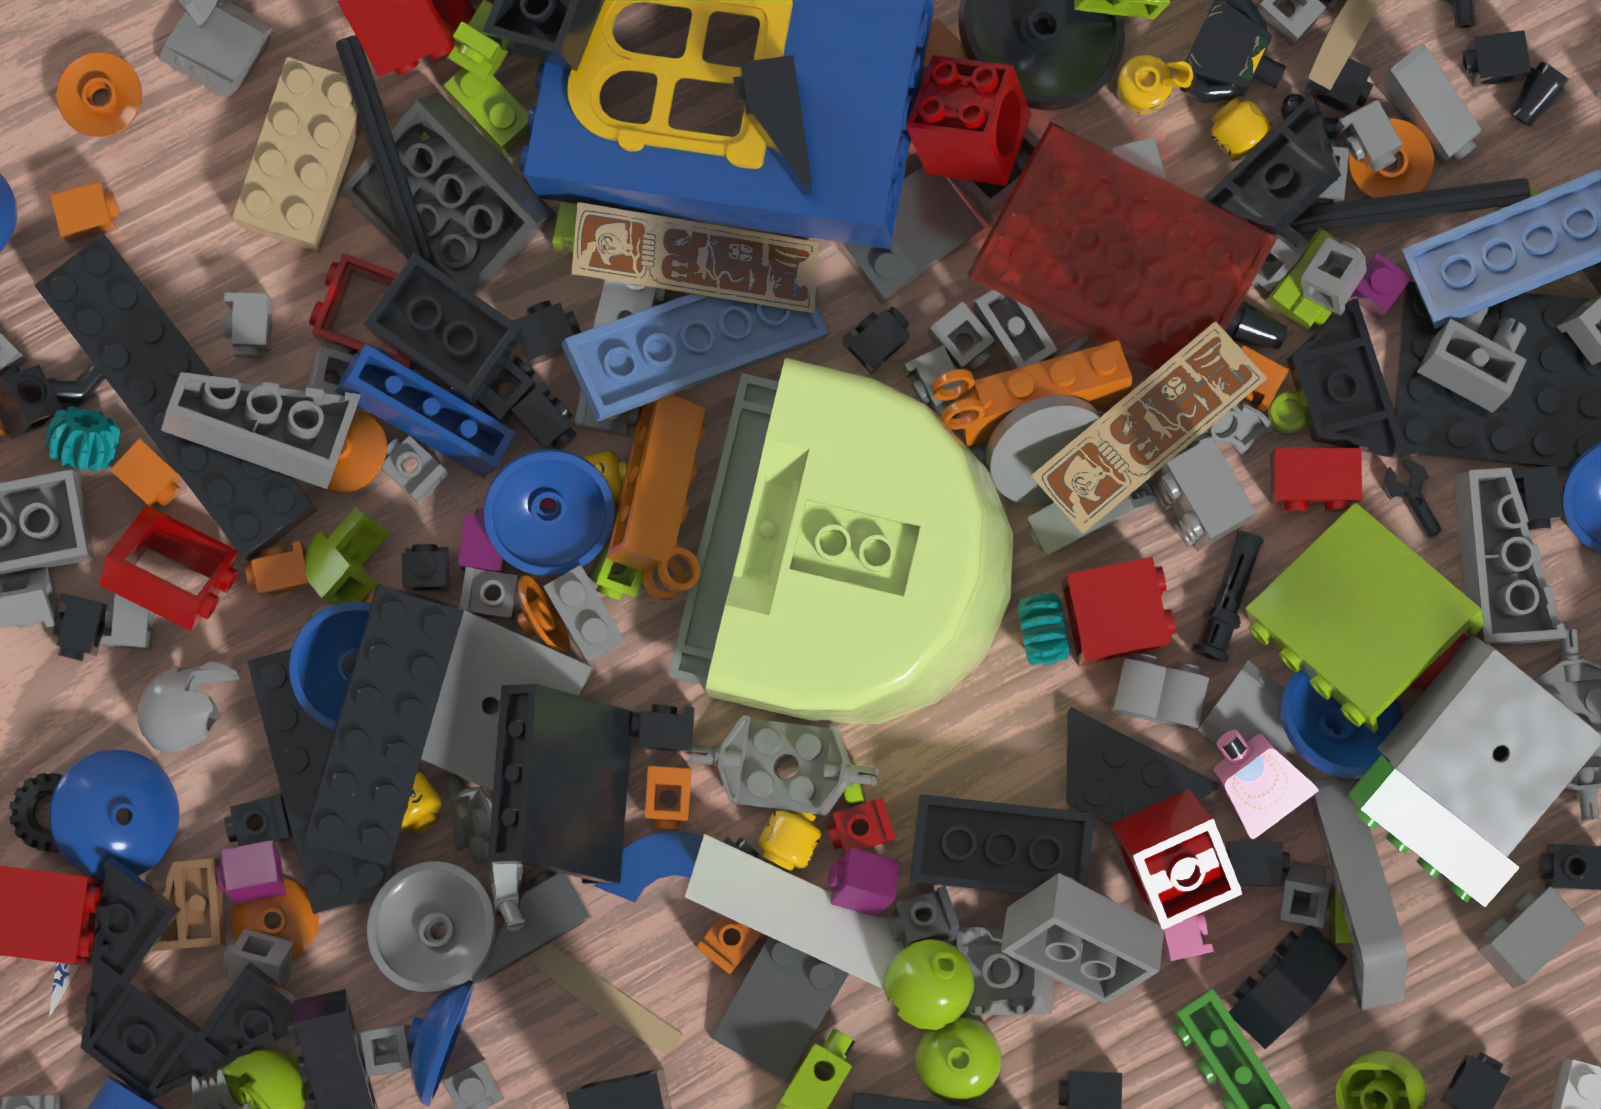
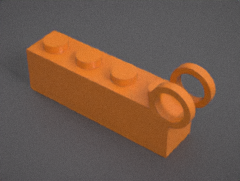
M1117 340L974 380L973 374L968 370H952L938 376L932 382L931 389L936 399L953 400V404L942 411L941 419L951 430L960 429L965 445L969 447L989 441L997 425L1009 413L1019 406L1038 398L1066 395L1080 398L1090 403L1097 410L1113 407L1132 391V375L1120 342ZM957 380L965 381L958 387L947 390L941 389L950 382Z
M673 394L640 407L606 558L643 572L642 579L645 589L651 596L659 600H670L681 592L691 589L697 584L701 574L697 558L689 550L680 548V542L677 541L680 525L686 519L689 510L686 496L688 487L692 484L697 473V463L694 460L697 447L703 441L706 432V425L703 423L706 407ZM672 556H679L689 564L691 576L687 583H685V574L681 565L671 558ZM656 565H658L657 570L661 582L668 589L672 590L671 592L661 591L655 586L652 572ZM667 567L673 571L676 582L670 577Z

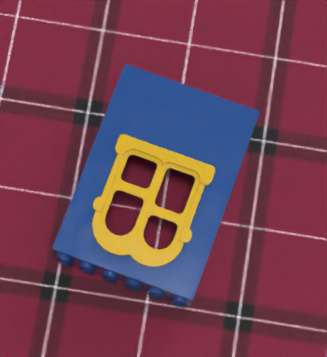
M605 0L577 71L547 62L545 64L540 63L538 66L536 89L540 91L537 105H531L527 125L528 130L532 132L529 147L524 146L521 151L520 171L524 172V177L536 195L541 199L575 204L580 202L658 216L891 249L911 141L906 125L920 90L935 0ZM642 2L689 9L692 12V18L684 55L680 58H668L633 53L623 49L616 42L613 35V23L617 14L630 4ZM726 13L754 17L759 20L760 28L754 60L793 55L812 178L811 194H801L747 118L745 108L740 132L734 137L678 130L669 126L674 89L679 79L688 78L734 85L733 77L741 76L740 67L711 64L703 60L709 20L713 14ZM620 71H638L652 73L657 76L658 82L652 114L647 123L636 124L618 121L610 118L603 111L600 104V91L604 82L611 75Z

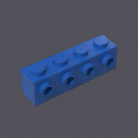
M367 344L353 356L335 389V392L343 396L345 392L361 394L357 405L483 478L497 469L516 431L507 427L496 416L478 410L468 404L467 400L457 393L444 390L432 383L425 374L414 369H408L396 362L384 350Z

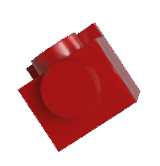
M882 797L832 813L834 823L827 825L834 850L843 848L844 854L851 847L863 851L896 839ZM862 819L868 824V832L865 835L857 836L852 832L851 825L855 820Z

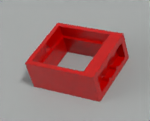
M343 253L339 263L333 261L329 267L324 283L329 287L324 302H316L310 316L309 325L314 327L312 334L316 339L328 344L345 346L356 354L367 343L331 330L353 274L389 287L399 273ZM384 350L396 362L408 369H415L416 365L400 353L396 352L394 354Z
M145 505L106 556L99 586L192 632L202 617L207 620L211 617L218 604L219 593L222 591L227 594L232 588L238 575V570L233 568L238 550ZM150 548L208 577L209 580L196 596L136 566V563L146 550Z

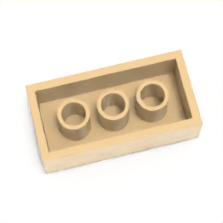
M286 57L232 219L239 228L320 253L362 128L346 75Z

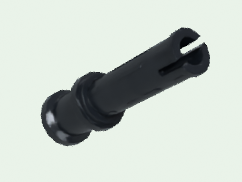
M1238 531L1237 539L1224 571L1214 604L1204 610L1203 617L1206 620L1198 643L1192 644L1191 651L1216 662L1227 663L1229 655L1226 651L1234 629H1239L1241 624V617L1237 613L1250 581L1260 547L1264 542L1263 538L1246 531Z

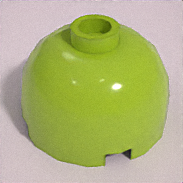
M921 940L911 943L890 963L884 977L885 995L888 1001L892 998L894 1004L900 1009L897 1014L907 1023L921 1029L938 1030L946 1024L955 1022L966 1010L974 992L973 970L967 957L957 947L940 940Z
M960 1016L955 1022L946 1024L941 1029H927L922 1033L915 1048V1068L921 1083L934 1096L947 1102L966 1103L983 1096L994 1085L1001 1070V1050L995 1035L984 1023L968 1016Z
M260 1047L252 1050L248 1055L238 1057L221 1070L223 1074L229 1075L225 1078L228 1089L242 1107L243 1101L250 1100L251 1109H304L307 1100V1085L302 1081L298 1058L289 1051L283 1055L273 1048Z
M1377 1050L1364 1053L1347 1066L1336 1085V1103L1339 1109H1424L1426 1104V1085L1420 1070L1410 1059L1397 1052Z

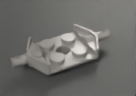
M1578 629L1566 630L1568 638L1560 640L1562 657L1559 658V663L1533 680L1572 712L1583 716L1587 724L1601 734V665L1587 659H1582V655L1579 652ZM1601 745L1565 787L1573 790L1575 795H1579L1581 821L1600 819L1596 793H1598V788H1601Z
M742 715L721 746L713 748L694 744L691 751L695 754H690L691 763L715 765L719 769L728 799L734 804L827 815L847 786H852V783L876 786L878 779L873 776L879 777L878 767L857 766L850 762L841 732L835 726L823 728L751 719L746 715ZM786 757H795L798 761L797 773L789 779L780 778L777 772L779 762Z
M457 775L450 776L444 781V787L451 799L455 847L457 850L470 847L474 862H481L484 869L486 890L490 896L494 895V912L496 916H503L509 931H518L525 926V919L518 908L523 865L487 862L492 799L485 793L482 786L466 790L461 777Z

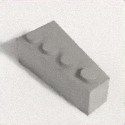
M181 372L167 407L161 431L327 489L361 394L345 392L344 396L326 394L323 389L307 387L305 391L279 388V384L262 382L261 385L239 383L238 379Z
M1511 468L1468 470L1454 476L1464 594L1481 608L1485 624L1475 636L1486 645L1490 644L1491 646L1553 642L1568 638L1564 624L1560 623L1554 606L1556 600L1551 585H1547L1540 564L1542 559L1537 544L1534 545L1527 526L1529 520Z

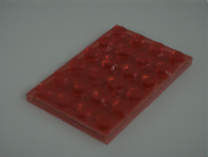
M1050 121L967 275L970 279L1103 344L1119 340L1124 354L1158 370L1215 321L1226 331L1278 237L1256 224Z

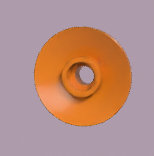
M105 52L85 54L71 62L60 76L56 90L57 105L64 120L76 131L91 137H107L127 128L139 113L143 97L140 79L132 66L124 59ZM98 92H108L109 100L103 105L95 103L94 99Z
M1389 118L1403 144L1398 152L1394 154L1396 169L1392 171L1383 168L1373 172L1371 167H1365L1362 159L1356 161L1349 151L1348 166L1351 177L1356 186L1368 197L1378 198L1421 192L1429 182L1434 168L1433 149L1426 135L1414 124L1402 119Z
M355 411L344 441V447L341 450L326 490L341 494L351 493L369 484L379 473L386 458L387 439L383 427L371 415L362 411Z
M527 575L521 577L518 580V596L523 612L517 615V619L522 630L528 637L537 635L548 647L559 653L567 652L570 649L568 632L550 597L533 578Z
M284 878L286 895L235 904L232 912V930L236 941L244 928L294 941L293 961L303 955L312 945L318 931L319 915L312 912L307 890L300 884ZM271 912H276L281 917V924L276 929H270L266 925V917Z

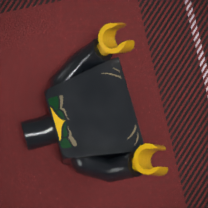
M1214 0L1185 62L1167 63L1168 67L1174 69L1176 79L1165 78L1162 84L1166 88H1180L1182 92L1204 104L1231 101L1237 96L1244 97L1252 79L1276 89L1287 66L1264 55L1273 36L1268 32V24L1252 0Z

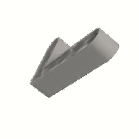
M1336 776L1312 781L1319 791L1310 797L1311 805L1353 943L1352 984L1358 1007L1362 1011L1404 1002L1407 969L1405 942L1370 827L1354 813L1358 806L1348 796L1349 792L1356 785L1355 779Z

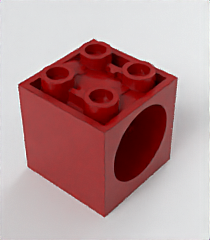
M469 0L337 1L379 77L395 71L397 76L402 75L418 66V60L427 55H430L432 60H435L451 52L454 49L453 42H455L453 35L461 22L468 25L476 13Z
M932 55L906 128L926 174L1006 186L1032 114L1013 65Z
M1153 557L1069 573L1061 582L1078 666L1132 656L1133 653L1142 654L1162 650L1171 643L1170 638L1172 635L1176 634L1171 608L1164 609L1161 598L1163 592L1167 591L1162 566L1155 567Z
M1189 789L1110 824L1138 897L1162 930L1242 894L1214 819Z
M0 866V955L72 965H89L93 952L94 936L98 933V931H94L98 905L102 902V879Z

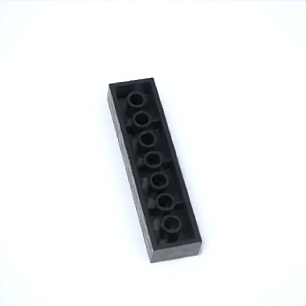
M104 233L34 285L245 560L250 563L251 560L260 555V551L271 547L318 511L293 477L161 431L166 410L180 373L214 375Z

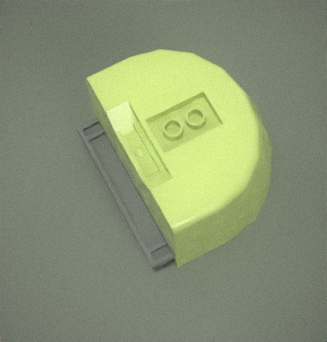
M789 358L784 360L779 382L741 373L697 554L701 574L697 584L688 591L668 677L704 685L711 698L811 722L878 725L938 703L985 659L1011 603L1013 532L990 472L931 408L873 378Z

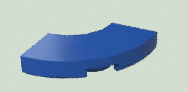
M672 831L641 838L623 849L620 884H595L594 887L636 903L643 890L660 878L674 875L691 878L703 836L689 832Z

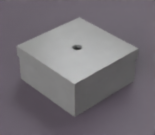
M464 610L421 760L493 791L502 685L540 684L582 696L592 675L593 668Z
M1471 634L1377 749L1390 760V764L1508 857L1601 745V734L1490 644L1486 645Z

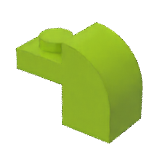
M483 0L469 24L461 22L453 37L456 45L448 59L486 81L496 72L509 51L502 50L497 42L490 39L483 32L493 6L490 2Z
M355 506L330 536L319 530L313 538L305 558V574L308 582L319 596L331 605L350 601L362 602L377 584L362 565L390 532L383 524Z

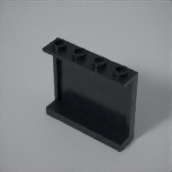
M540 684L502 685L487 862L495 864H524L580 877L582 878V884H620L633 711Z

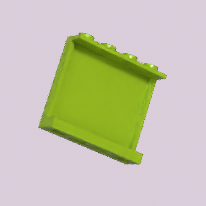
M1356 502L1245 608L1251 624L1248 626V629L1259 642L1265 646L1271 642L1281 651L1279 657L1291 670L1296 673L1300 669L1312 678L1309 681L1311 686L1323 698L1328 700L1332 696L1342 705L1340 709L1350 722L1357 727L1364 724L1373 733L1379 729L1376 718L1465 631L1469 635L1473 634L1475 636L1485 626L1482 610L1476 603Z

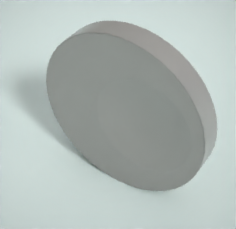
M1054 395L1032 400L1009 413L991 434L986 448L987 468L997 489L1007 498L1021 504L1048 505L1054 503L1031 475L1101 417L1098 410L1080 398Z

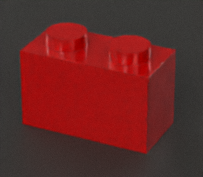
M1275 448L1270 453L1271 504H1282V511L1284 512L1308 511V504H1325V511L1346 512L1351 507V504L1359 503L1362 500L1361 448Z

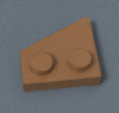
M220 858L172 862L165 880L166 888L162 895L181 910L152 952L226 945L223 897L216 874V867L220 866Z

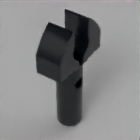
M1403 459L1401 463L1410 475V489L1397 481L1391 467L1386 470L1383 489L1389 500L1394 497L1406 500L1426 536L1434 537L1441 532L1442 528L1421 493L1423 482L1430 477L1422 465Z

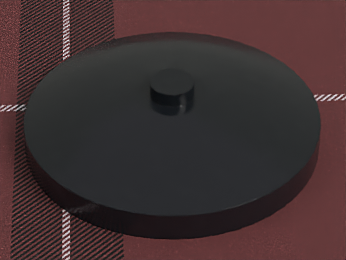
M1074 0L960 1L958 12L959 35L968 60L1013 65L1029 108L1060 110L1085 102L1110 80L1121 61L1125 44L1123 16L1074 10Z

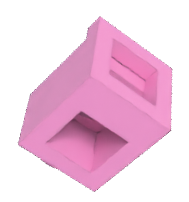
M1203 912L1164 929L1163 946L1167 961L1214 952L1212 943L1203 944L1201 936L1208 935Z

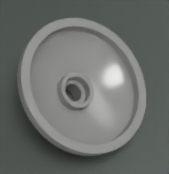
M440 861L418 863L394 875L377 894L371 906L367 922L369 949L381 972L400 987L423 994L449 991L471 979L487 960L496 935V913L494 912L492 899L484 885L465 869ZM446 926L447 932L444 938L436 940L435 932L437 928Z

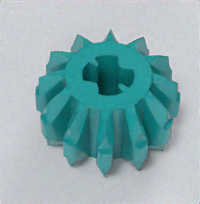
M70 406L67 411L58 410L55 412L50 426H47L45 449L50 452L49 458L54 461H62L64 468L71 466L76 468L78 472L81 469L97 472L99 468H109L112 460H114L121 441L119 438L120 429L116 427L114 419L103 417V412L101 411L93 412L87 407L83 410Z
M1043 592L1020 599L1017 607L1028 662L1031 665L1047 666L1066 660L1070 651L1060 598L1055 593L1044 594Z

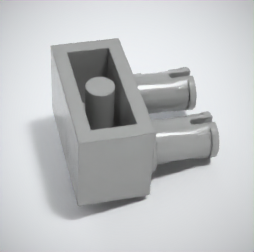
M1485 308L1456 321L1450 318L1433 337L1417 372L1493 413L1511 395L1527 359L1515 353L1522 336L1526 332V327L1519 322L1516 328L1512 329L1515 319L1503 317L1498 324L1499 327L1493 340H1490L1477 333L1484 316L1488 312V308Z

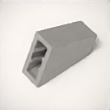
M1421 43L1389 69L1377 88L1405 121L1414 124L1426 135L1432 146L1434 156L1442 165L1452 157L1457 162H1460L1477 147L1473 140L1482 129L1428 48Z
M1147 480L1084 534L1080 532L1055 503H1052L1027 517L1032 526L1029 528V532L1035 545L1040 550L1044 549L1048 556L1098 533L1159 500L1149 480Z

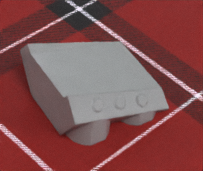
M218 0L206 22L201 26H198L188 13L185 12L164 44L158 59L170 65L179 73L186 74L205 85L207 90L216 96L227 98L241 89L267 48L273 26L227 0Z
M1247 660L1216 700L1197 730L1205 735L1206 740L1216 748H1218L1216 745L1218 739L1230 730H1238L1246 742L1257 734L1262 733L1286 754L1292 744L1284 731L1280 716V701L1284 688Z
M1004 927L958 929L957 948L967 957L974 974V992L962 1015L1051 1014L1055 1003L1053 997V978L1001 952Z

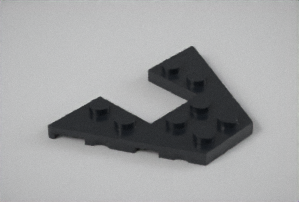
M113 857L104 862L103 868L106 870L102 902L98 905L97 912L99 926L98 933L94 936L91 966H93L91 990L87 994L85 1008L87 1022L83 1028L81 1049L147 1100L151 1101L176 1087L191 1082L192 1075L197 1079L218 1067H223L233 1062L238 1057L248 1055L252 1050L267 1046L289 1034L287 1019L294 1018V1000H298V998L252 963H249L243 969L202 1028L198 1027L134 978L181 909Z

